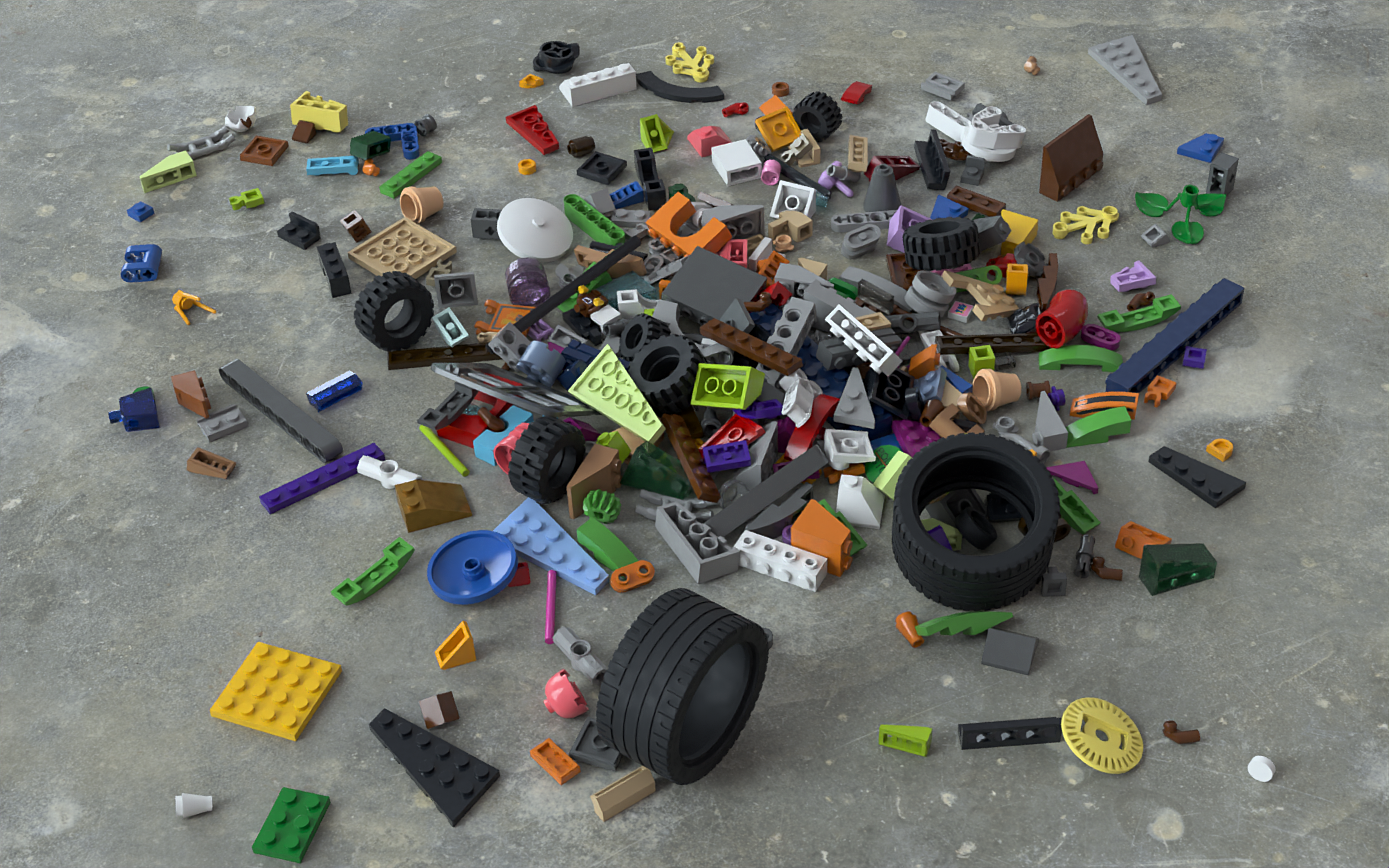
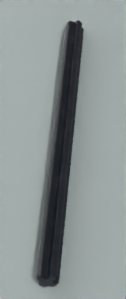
M636 235L631 237L513 325L521 333L577 293L579 286L588 285L642 244L641 239ZM488 342V343L486 344V348H487L488 352H490L491 354H494V351L492 350V348L488 346V344H489V342Z

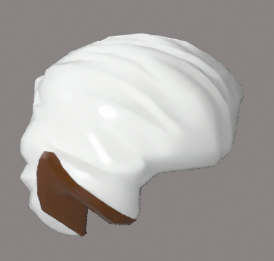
M236 106L234 111L229 109L225 118V125L231 131H247L256 121V107Z

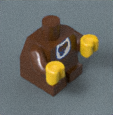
M582 285L578 287L579 294L574 310L580 312L585 317L591 318V314L605 307L609 300L605 296H601V293L596 289L587 293L589 289Z

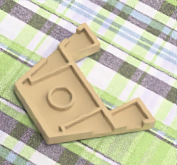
M946 270L942 274L943 280L950 287L967 289L979 302V304H975L972 311L981 321H987L989 317L991 320H994L1000 315L1002 318L1009 317L1014 311L1019 309L1014 303V299L1007 296L1004 289L999 285L989 284Z

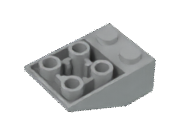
M780 263L775 275V283L779 281L792 293L791 297L803 300L805 289L814 279L820 281V285L829 289L831 287L834 289V284L798 265Z

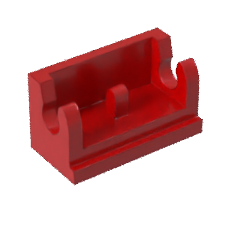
M778 281L759 292L753 302L760 300L761 293L769 292L772 298L771 304L774 303L775 305L779 304V306H782L792 296V293Z

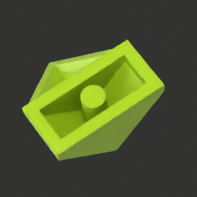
M657 114L640 118L641 141L646 148L652 147L653 153L668 149L674 131Z

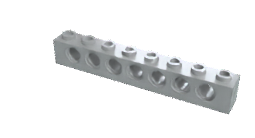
M791 297L789 303L785 304L783 315L780 320H777L775 331L768 338L767 343L797 357L817 316L815 303ZM758 362L756 369L765 373L764 381L780 390L781 385L779 381L785 375ZM766 418L750 420L762 427Z

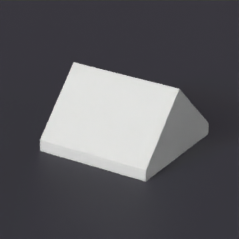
M780 180L770 217L779 219L780 212L798 211L811 219L816 211V189Z

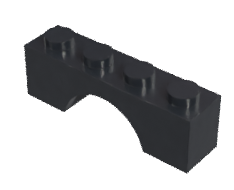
M652 147L634 150L635 170L640 186L643 189L648 211L659 210L666 203V189L663 180L658 178Z

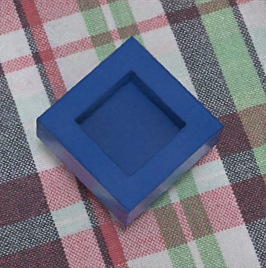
M142 201L127 209L128 216L138 222H142L155 214L153 207Z

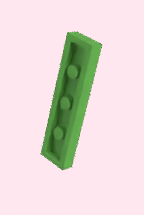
M427 151L379 186L380 193L394 199L402 193L404 188L412 186L442 163L441 156Z

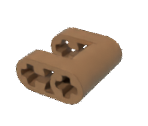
M953 403L938 414L929 425L942 438H947L950 435L956 436L959 433H985V430L978 424L967 433L956 425L953 420L960 413V409Z

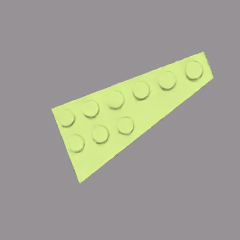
M608 344L568 390L576 399L651 445L666 430Z

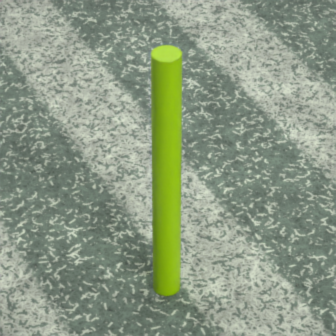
M420 425L419 430L463 477L468 476L470 471L430 428Z

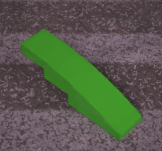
M1053 478L1059 493L1061 518H1064L1073 529L1083 535L1100 525L1101 522L1072 490L1066 492L1058 481Z
M992 611L955 613L915 626V629L920 636H930L937 632H940L941 635L952 636L961 631L965 635H976L1012 618L1013 614L1012 612Z

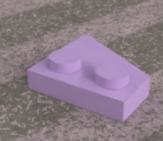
M1136 261L1133 268L1125 267L1121 272L1112 275L1110 283L1118 292H1127L1131 289L1146 288L1156 284V277L1140 261Z

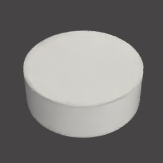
M1264 756L1253 757L1248 765L1250 775L1262 782L1269 781L1276 770L1273 762Z

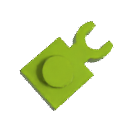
M259 188L242 192L239 197L232 196L229 198L233 210H239L243 206L251 208L265 204Z

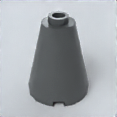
M880 164L874 168L863 208L865 212L898 210L901 206L893 169L887 164Z

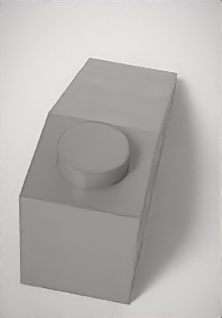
M1042 391L1035 432L1032 434L1033 442L1038 447L1043 445L1050 451L1066 449L1068 431L1046 392Z

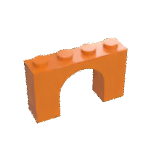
M679 192L645 222L649 228L648 233L654 239L658 238L663 246L666 248L670 247L678 257L690 255L697 246L715 254L732 238L727 226L715 217L697 233L688 237L677 236L679 228L696 212L691 201Z

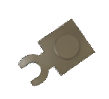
M802 134L790 145L791 149L785 151L781 157L785 160L786 164L791 166L797 157L801 159L813 146L809 139Z
M438 260V268H431L426 277V285L435 286L434 275L451 274L453 269L452 261L443 265L442 260Z

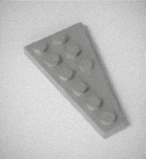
M1133 35L1089 47L1088 54L1145 105L1161 101L1162 93Z

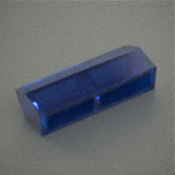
M349 370L306 392L310 405L320 412L362 390L363 382L356 373Z

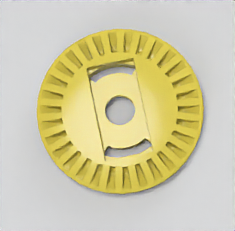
M1087 697L1075 700L1064 711L1061 720L1063 736L1070 749L1084 763L1096 770L1110 774L1128 772L1139 763L1143 754L1141 734L1132 719L1120 708L1105 700ZM1082 720H1084L1086 723L1081 731ZM1101 730L1105 732L1108 736V741L1100 740L1096 736V731Z

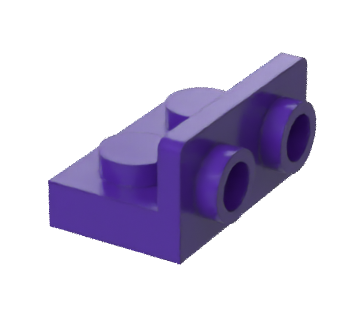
M746 440L703 447V459L708 473L751 466V458Z

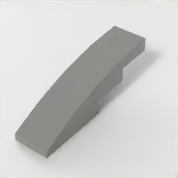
M851 266L839 277L840 280L857 287L861 294L871 296L872 300L873 298L880 299L888 304H896L900 309L911 313L913 311L904 298L907 291L882 277Z

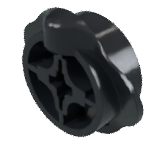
M549 41L542 44L538 55L533 59L534 71H546L553 74H562L570 71L575 59L580 55L579 44H567L561 41Z

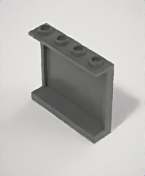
M697 246L664 289L661 300L678 303L681 316L703 326L714 318L720 320L735 298L741 299L743 303L753 302L759 292L766 289L767 277Z

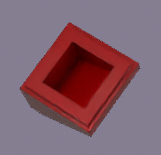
M528 562L518 563L515 576L508 584L509 587L530 584Z

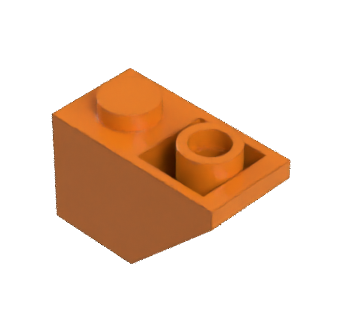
M932 344L911 358L908 374L914 376L915 379H919L928 372L937 370L936 366H939L940 353H937V344Z

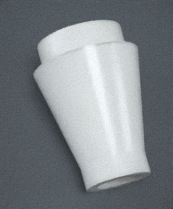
M187 793L175 796L176 816L186 818L212 811V796Z

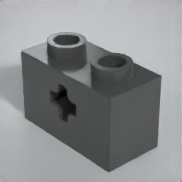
M1221 152L1211 162L1206 194H1226L1227 197L1234 189L1239 158Z
M474 208L470 219L473 238L501 240L497 231V222L502 210Z

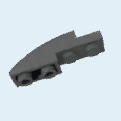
M807 482L794 491L790 498L783 501L780 507L772 503L767 509L762 510L753 522L748 523L745 530L770 539L781 536L782 530L786 526L793 525L809 501L813 499V485Z

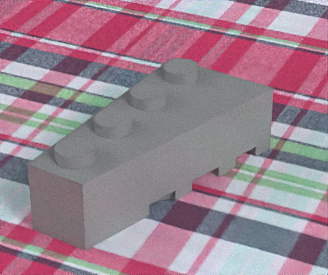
M814 279L804 291V300L814 302L817 316L811 327L828 333L831 332L832 326L825 319L838 304L854 318L876 313L865 306L862 308L856 305L855 300L849 297L845 299L836 294L837 291L831 287L829 289L820 285L821 282L817 279Z
M677 501L657 507L655 528L698 584L738 571L740 551L736 547L731 548L728 546L727 540L722 536L717 537L714 535L708 525L699 523L696 520V516Z

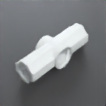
M363 455L357 466L358 473L381 481L382 486L387 489H393L397 484L413 480H423L422 476L399 468L398 463L394 460L380 461Z

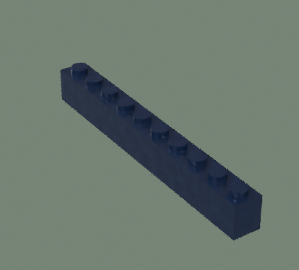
M1225 278L1215 283L1207 293H1203L1199 300L1192 303L1185 312H1181L1173 322L1168 323L1166 328L1158 332L1150 342H1146L1137 353H1133L1128 361L1122 363L1114 373H1110L1105 380V392L1140 393L1157 375L1160 376L1185 354L1186 346L1193 347L1242 304L1245 288Z

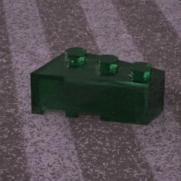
M645 441L635 449L620 481V484L681 500H684L694 491L681 462L648 441Z
M1204 543L1144 545L1139 578L1149 593L1154 596L1214 578L1217 561Z

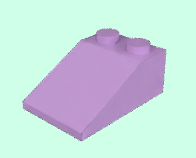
M901 205L890 219L887 246L904 253L902 238L904 231L911 225L932 219Z

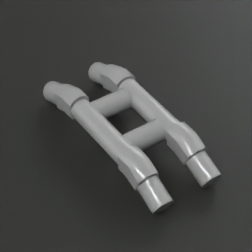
M224 126L206 137L187 143L168 144L167 150L176 152L190 150L187 153L194 160V158L218 150H224L236 139L231 134L220 142L214 143L229 132L228 128ZM207 144V147L197 149L198 146Z
M644 489L641 490L639 497L656 505H666L677 501L690 512H692L693 507L702 509L718 504L698 500L697 497L666 496ZM638 504L635 513L641 514L650 520H656L657 509L647 508ZM713 511L692 513L696 516V520L699 523H704L714 516Z

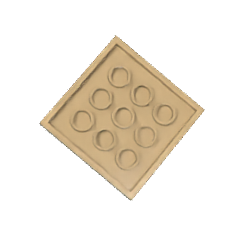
M404 217L347 253L350 260L376 276H383V273L389 271L391 273L393 271H400L416 279L432 267L437 266L438 260L441 259L443 262L457 253L456 246Z

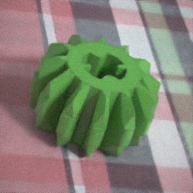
M591 490L583 502L584 514L589 516V519L593 517L604 524H607V522L613 523L621 511L620 499L615 497L614 493H608L607 490Z

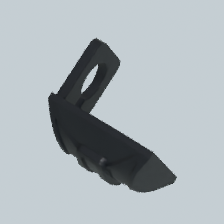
M1033 303L1024 308L1021 307L1007 318L1011 334L1027 333L1036 327V319L1043 312L1038 303Z

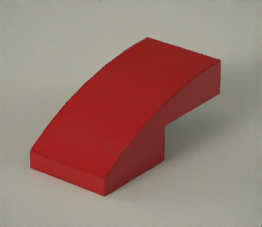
M858 81L852 83L841 96V101L853 104L862 103L865 94L871 92L872 85Z

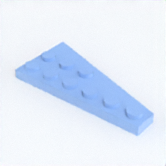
M529 497L493 530L504 535L512 542L517 556L547 571L555 570L558 577L594 595H597L609 582V575L535 500Z

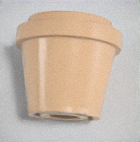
M434 186L422 188L407 187L401 193L400 208L404 217L419 224L424 222L427 217L442 210L443 197L439 189Z
M981 369L973 380L972 393L982 402L986 411H994L999 406L1016 402L1021 396V383L1016 374L995 372L992 369Z

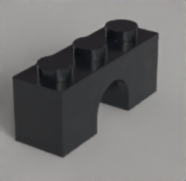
M336 242L316 246L320 266L324 276L326 275L332 298L352 294L349 277Z

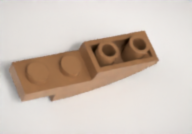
M580 245L574 249L578 264L586 268L594 261L597 263L608 255L607 253ZM628 254L607 270L611 278L644 276L647 273L643 259Z

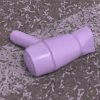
M839 161L832 163L835 166H842V163ZM826 170L818 180V184L828 190L835 185L848 197H852L854 194L837 177L827 175Z

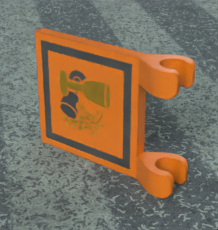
M488 299L484 304L487 307L486 313H495L490 325L483 321H477L474 325L475 328H478L476 334L478 335L481 332H499L509 322L514 324L536 307L499 304L494 300ZM530 327L526 329L524 332H522V334L525 337L527 336Z

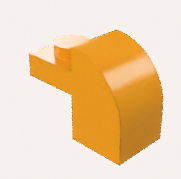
M1027 264L1007 265L1006 294L1026 295Z

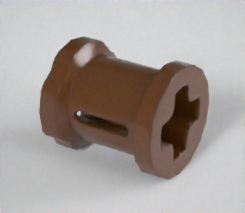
M1048 380L1044 381V383H1026L1027 400L1040 398L1042 391H1045L1047 396L1051 393Z

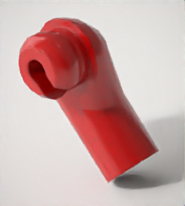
M746 102L734 103L722 109V114L724 117L732 114L744 115L749 111V105Z

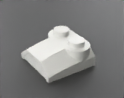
M825 430L824 451L829 460V465L833 469L844 470L849 467V464L876 460L868 438V432Z

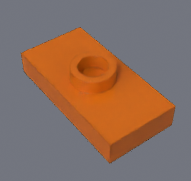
M550 738L530 750V756L560 785H563L581 772L580 766Z

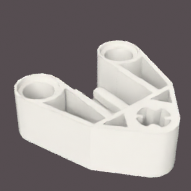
M989 106L973 116L967 142L974 146L989 149H1018L1022 146L1026 128L1018 124L999 127L1002 111L997 107Z

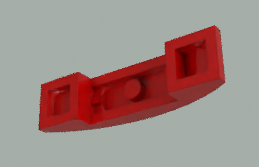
M820 394L813 400L809 419L801 427H795L784 454L785 460L793 461L813 447L812 443L828 416L833 417L840 401L839 398Z

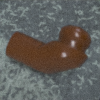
M1154 293L1136 294L1127 305L1128 311H1134L1138 307L1151 305L1153 299H1155Z
M486 407L478 410V415L493 432L504 431L506 425L503 420L492 415Z
M1094 557L1092 559L1091 569L1100 578L1122 581V569L1106 567L1103 557Z
M1172 720L1165 721L1163 724L1164 729L1162 731L1164 736L1177 744L1200 741V733L1197 729L1181 731L1177 729V723Z

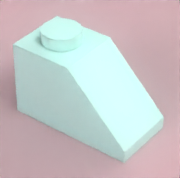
M450 307L432 317L438 332L449 346L454 347L469 338L468 333Z

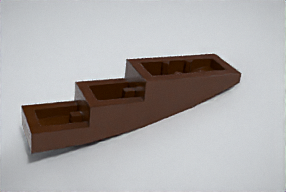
M1049 253L1048 266H1043V276L1038 278L1036 295L1039 307L1043 312L1050 307V302L1056 293L1058 274L1057 253Z

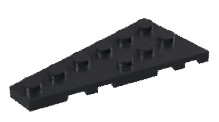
M385 708L369 723L370 731L385 748H388L398 764H401L406 769V773L421 791L435 803L438 811L446 816L453 828L500 777L498 769Z

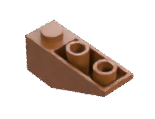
M195 370L171 376L178 404L206 419L209 418L208 410L211 409V405L202 377L197 378Z

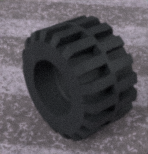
M820 91L808 94L795 106L793 112L794 119L800 130L808 129L815 141L822 142L840 127L841 119L843 118L840 113L841 109L837 106L838 103L834 102L831 96L828 97L824 92L821 94Z
M645 313L637 314L627 323L621 334L622 336L619 341L620 356L623 360L632 362L636 352L639 353L641 347L648 345L651 340L659 339L663 335L670 336L671 330L668 324Z

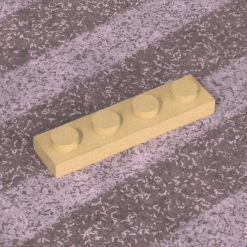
M850 135L848 141V169L858 173L866 172L868 165V138Z

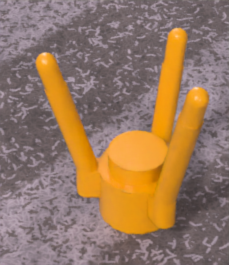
M178 290L172 298L173 303L176 305L174 310L180 314L187 325H190V321L182 310L190 309L193 304L211 313H216V310L198 302L201 298Z

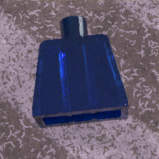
M152 388L120 397V409L108 412L110 423L114 424L123 421L127 432L160 428Z

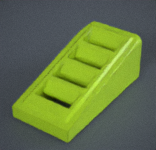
M881 724L879 727L878 744L926 757L932 742L933 728Z

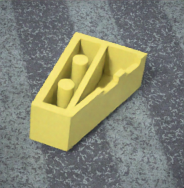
M306 91L290 105L293 125H297L299 120L314 123L316 130H331L334 133L341 132L348 126L347 105L333 100H328L327 102L322 99V96L313 97L310 95V92Z

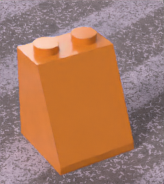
M811 499L791 527V546L827 558V573L841 577L845 569L848 570L852 564V557H850V551L853 546L851 530L816 500Z

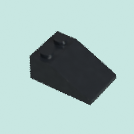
M871 367L866 373L864 388L868 399L905 420L908 418L909 409L906 404L905 391L906 388H913L915 377L899 368H896L889 376L883 372L878 374Z

